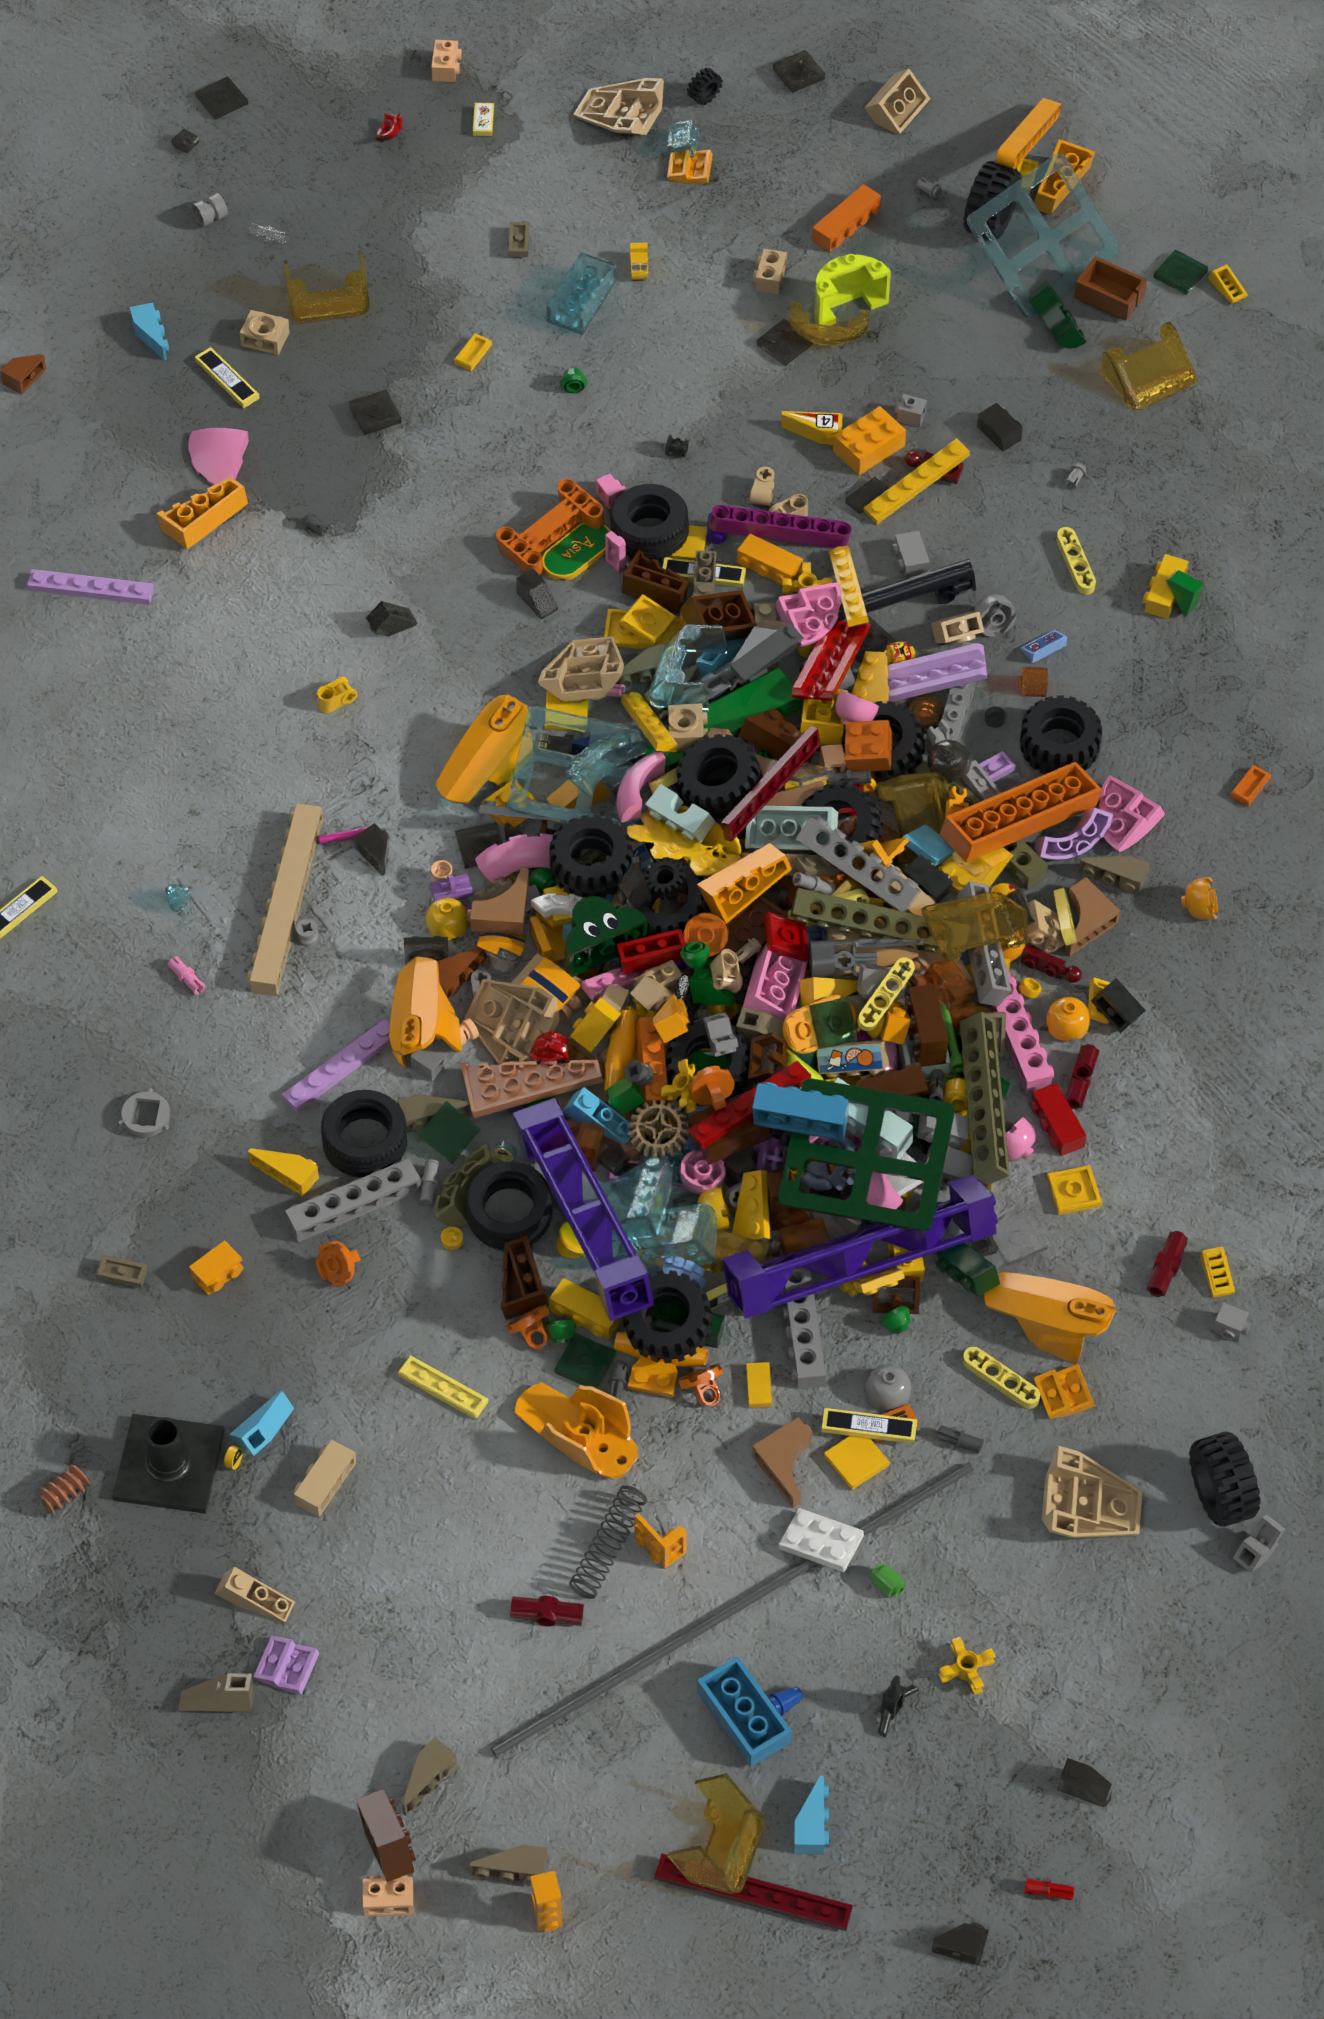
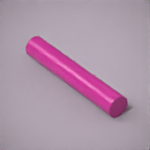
M363 827L320 835L318 838L319 843L324 844L370 834L369 828Z

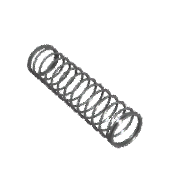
M623 1485L620 1487L619 1492H617V1498L613 1500V1506L609 1507V1513L605 1515V1521L601 1522V1528L596 1533L597 1536L592 1539L593 1544L588 1546L589 1551L584 1553L585 1559L580 1561L581 1566L576 1568L577 1574H574L569 1582L570 1588L578 1595L588 1599L596 1598L597 1591L595 1588H601L599 1581L606 1580L603 1573L610 1572L606 1565H613L614 1562L611 1558L618 1557L615 1550L622 1549L618 1542H626L623 1535L630 1534L627 1527H634V1523L631 1521L634 1518L623 1514L617 1507L626 1509L636 1515L635 1512H642L640 1506L645 1505L647 1502L645 1494L637 1488ZM624 1492L632 1493L640 1497L644 1502L633 1500ZM619 1500L623 1506L615 1505V1501ZM621 1500H626L638 1506L640 1510L628 1507ZM614 1507L618 1513H611V1509ZM611 1515L615 1521L607 1520V1516ZM613 1515L627 1519L632 1525L629 1526L620 1522ZM606 1522L610 1528H603V1524ZM609 1522L622 1526L628 1533L618 1531ZM602 1530L607 1536L599 1535V1531ZM605 1530L620 1535L624 1541L613 1538ZM596 1538H599L603 1544L595 1543L594 1541ZM601 1538L615 1542L620 1548L608 1545ZM594 1545L598 1551H591V1546ZM597 1545L610 1549L616 1556L603 1552ZM590 1553L595 1559L586 1558V1555ZM593 1553H597L606 1557L612 1563L610 1564L603 1562L602 1560L598 1559ZM586 1560L591 1567L583 1566L582 1562ZM589 1561H594L601 1564L608 1571H603L596 1568ZM582 1568L588 1575L579 1574L578 1570ZM584 1568H588L599 1573L600 1575H602L603 1579L591 1575ZM581 1576L594 1580L599 1584V1587L586 1582ZM576 1583L586 1586L594 1594L584 1591Z

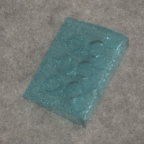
M667 1156L645 1159L611 1183L607 1199L629 1240L656 1237L676 1178ZM612 1227V1242L620 1241Z

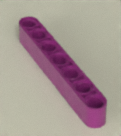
M726 505L714 506L708 523L710 529L715 532L743 536L752 534L759 538L832 548L847 546L852 531L850 524L844 521Z

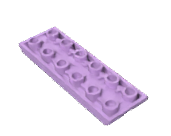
M975 643L888 665L889 701L894 702L987 679L984 646Z

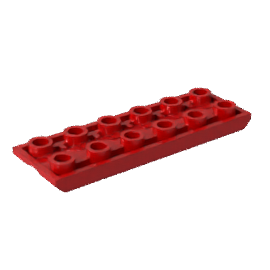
M837 620L833 628L815 644L792 688V697L833 701L871 628V624L863 623L848 627L847 622Z

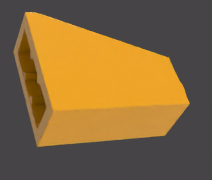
M585 765L546 799L551 804L549 807L561 808V813H569V809L584 811L609 798L612 794L603 782Z

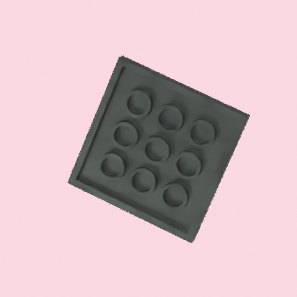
M132 1413L113 1491V1501L206 1514L225 1432L224 1426Z

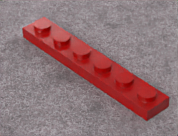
M797 1060L761 1084L771 1082L778 1087L786 1088L792 1086L800 1088L806 1079L811 1078V1074ZM757 1086L727 1104L726 1108L716 1111L691 1127L689 1135L704 1149L753 1117L752 1108Z

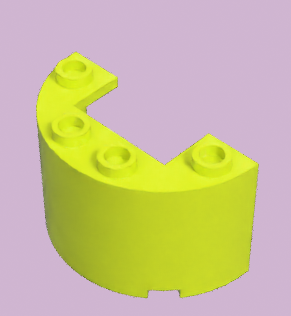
M854 254L835 258L825 264L816 278L814 320L818 330L836 324V317L831 308L863 297L871 310L889 304L890 269L877 259Z

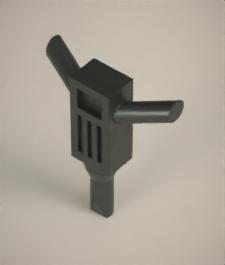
M897 1675L891 1680L890 1686L882 1698V1717L878 1733L883 1737L887 1735L890 1719L894 1720L903 1707L904 1698L919 1691L914 1685L906 1688L900 1685V1677Z

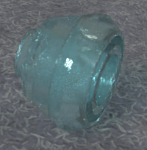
M168 884L165 887L167 900L172 911L179 912L188 905L187 900H190L191 897L187 887L183 888L182 884Z

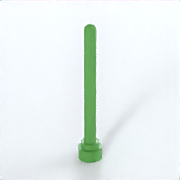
M935 980L933 984L936 986L951 1053L950 1071L952 1073H961L964 1070V1060L959 1052L942 982Z

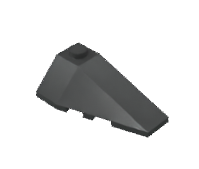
M765 620L751 630L729 668L743 683L791 654L804 638L789 622Z

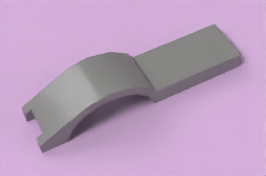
M944 719L938 722L939 727L936 729L931 726L927 730L934 753L940 763L953 773H958L977 798L984 801L1001 793L976 760L963 758L953 748L949 736L950 727Z

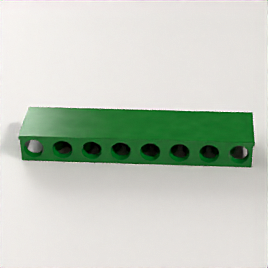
M777 668L703 707V712H707L708 724L704 725V729L708 728V732L711 728L728 729L734 736L742 728L745 718L772 709L779 710L778 712L785 718L802 708L801 698L792 697L793 683L780 668ZM791 702H796L794 706L788 708ZM647 738L636 743L640 759L657 752ZM661 751L666 757L665 770L672 767L671 770L678 767L679 761L685 757L684 753L686 751Z

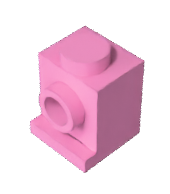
M607 474L596 480V493L608 509L612 508V504L617 497L626 491V487L621 486L620 482L617 479L615 480L611 474Z

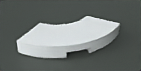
M550 893L531 900V906L544 918L558 914L572 918L575 904L583 898L573 894L568 896Z

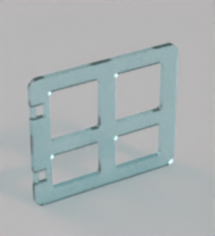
M1057 153L967 217L969 228L982 245L983 251L1025 317H1032L1038 312L1029 302L1030 295L1018 277L1017 272L1042 253H1048L1061 275V278L1051 285L1060 297L1076 285L1077 279L1095 256L1108 262L1120 252L1119 244L1066 156L1062 153ZM1057 171L1078 204L1079 209L1053 229H1050L1028 192ZM1016 201L1037 235V240L1011 259H1008L987 226L986 221L1007 205ZM1088 222L1102 244V249L1074 268L1060 247L1059 242L1081 225ZM983 233L986 234L990 241L988 245L981 236ZM1016 285L1022 293L1020 297H1018L1014 290Z
M531 707L526 717L507 806L510 811L567 824L570 823L569 820L573 818L581 819L584 815L594 817L597 814H593L590 809L597 778L603 777L622 781L624 775L630 769L629 767L601 760L605 739L612 738L649 746L653 749L652 753L657 751L641 729L542 707ZM548 724L588 733L590 740L586 756L579 757L540 748L538 743L542 726ZM529 729L537 730L535 737L528 736ZM661 751V752L664 754V756L666 757V758H665V765H666V760H667L668 752H667V751ZM534 764H544L582 774L576 807L574 809L533 801L527 798ZM518 782L525 783L524 790L516 789ZM648 784L643 786L645 792L641 814L649 810L645 804L653 795ZM598 815L601 816V819L609 818L613 820V824L618 823L623 827V831L626 832L628 831V826L644 825L641 818H639L637 823L629 821L621 823L620 819Z

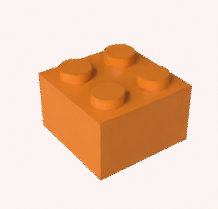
M889 720L846 722L845 763L847 769L851 770V772L891 770L892 730Z

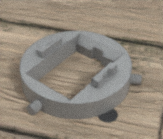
M149 1088L148 1092L134 1094L124 1103L121 1111L122 1120L118 1121L119 1125L124 1124V1127L131 1134L138 1137H152L161 1133L164 1129H169V1105L161 1095L154 1093L153 1089ZM137 1101L160 1103L155 1126L133 1124Z

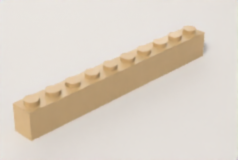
M297 803L295 811H291L289 821L291 827L290 829L287 828L285 833L286 846H282L280 852L282 861L281 864L278 863L276 866L277 880L272 882L271 894L273 895L271 899L267 900V917L262 919L261 928L263 932L262 935H258L257 953L254 952L252 957L253 970H249L247 976V983L250 984L251 993L271 996L278 995L323 822V812L320 806Z

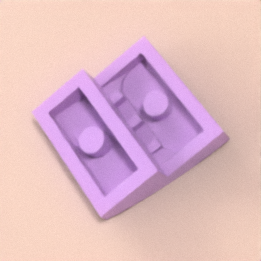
M271 1635L253 1677L255 1680L269 1686L302 1695L319 1656V1651L317 1648L297 1645L292 1639Z

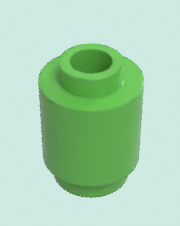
M880 1563L870 1573L869 1578L872 1580V1583L889 1598L893 1596L898 1597L905 1589V1579L888 1565Z

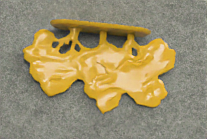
M681 806L678 813L686 812L689 807ZM650 810L641 814L640 818L644 825L627 827V833L630 838L639 842L654 843V846L650 849L654 859L668 857L679 860L682 857L690 858V868L697 876L714 875L742 859L740 857L741 845L738 838L736 837L732 842L724 840L723 830L718 823L713 825L701 843L695 839L692 841L688 840L681 834L682 831L679 829L676 831L670 829L664 820H655L649 815ZM712 852L716 853L719 856L714 857Z

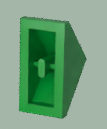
M1176 570L1166 582L1183 616H1187L1197 606L1204 583L1180 570Z

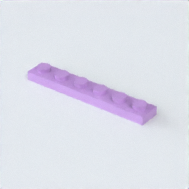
M31 569L27 588L30 591L150 605L154 584Z
M383 1019L283 1093V1100L296 1113L301 1111L390 1045V1024Z

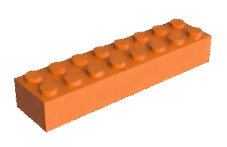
M1073 762L946 816L940 835L967 863L1079 815L1084 810L1095 808L1102 789L1076 762Z

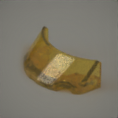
M791 302L789 324L799 335L813 343L841 346L858 340L868 332L870 311L860 310L855 319L849 318L848 328L809 323L810 314H805L802 311L801 303Z

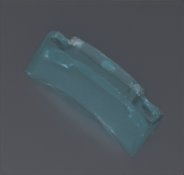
M623 729L617 731L611 737L602 738L586 747L569 763L570 770L566 771L568 779L588 797L593 795L595 786L609 772L647 752L638 730Z

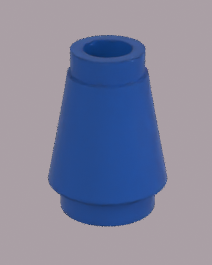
M795 1686L794 1688L770 1694L768 1699L779 1714L783 1716L803 1699V1693L799 1687Z

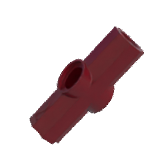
M1081 1045L1076 1064L1073 1067L1072 1077L1065 1096L1071 1109L1077 1110L1083 1107L1088 1088L1091 1085L1092 1075L1100 1052L1094 1045Z
M1179 1231L1169 1232L1162 1251H1159L1153 1267L1154 1271L1146 1290L1151 1295L1165 1297L1172 1278L1178 1272L1182 1260L1181 1256L1187 1245L1188 1237L1184 1233Z
M513 1596L510 1618L535 1621L538 1625L545 1627L554 1626L556 1623L582 1626L584 1604L561 1602L553 1596H540L538 1599Z

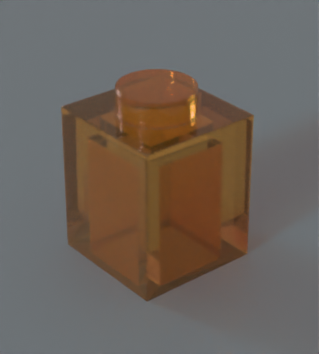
M1022 667L1021 675L1017 676V688H1021L1022 697L1047 696L1048 668Z

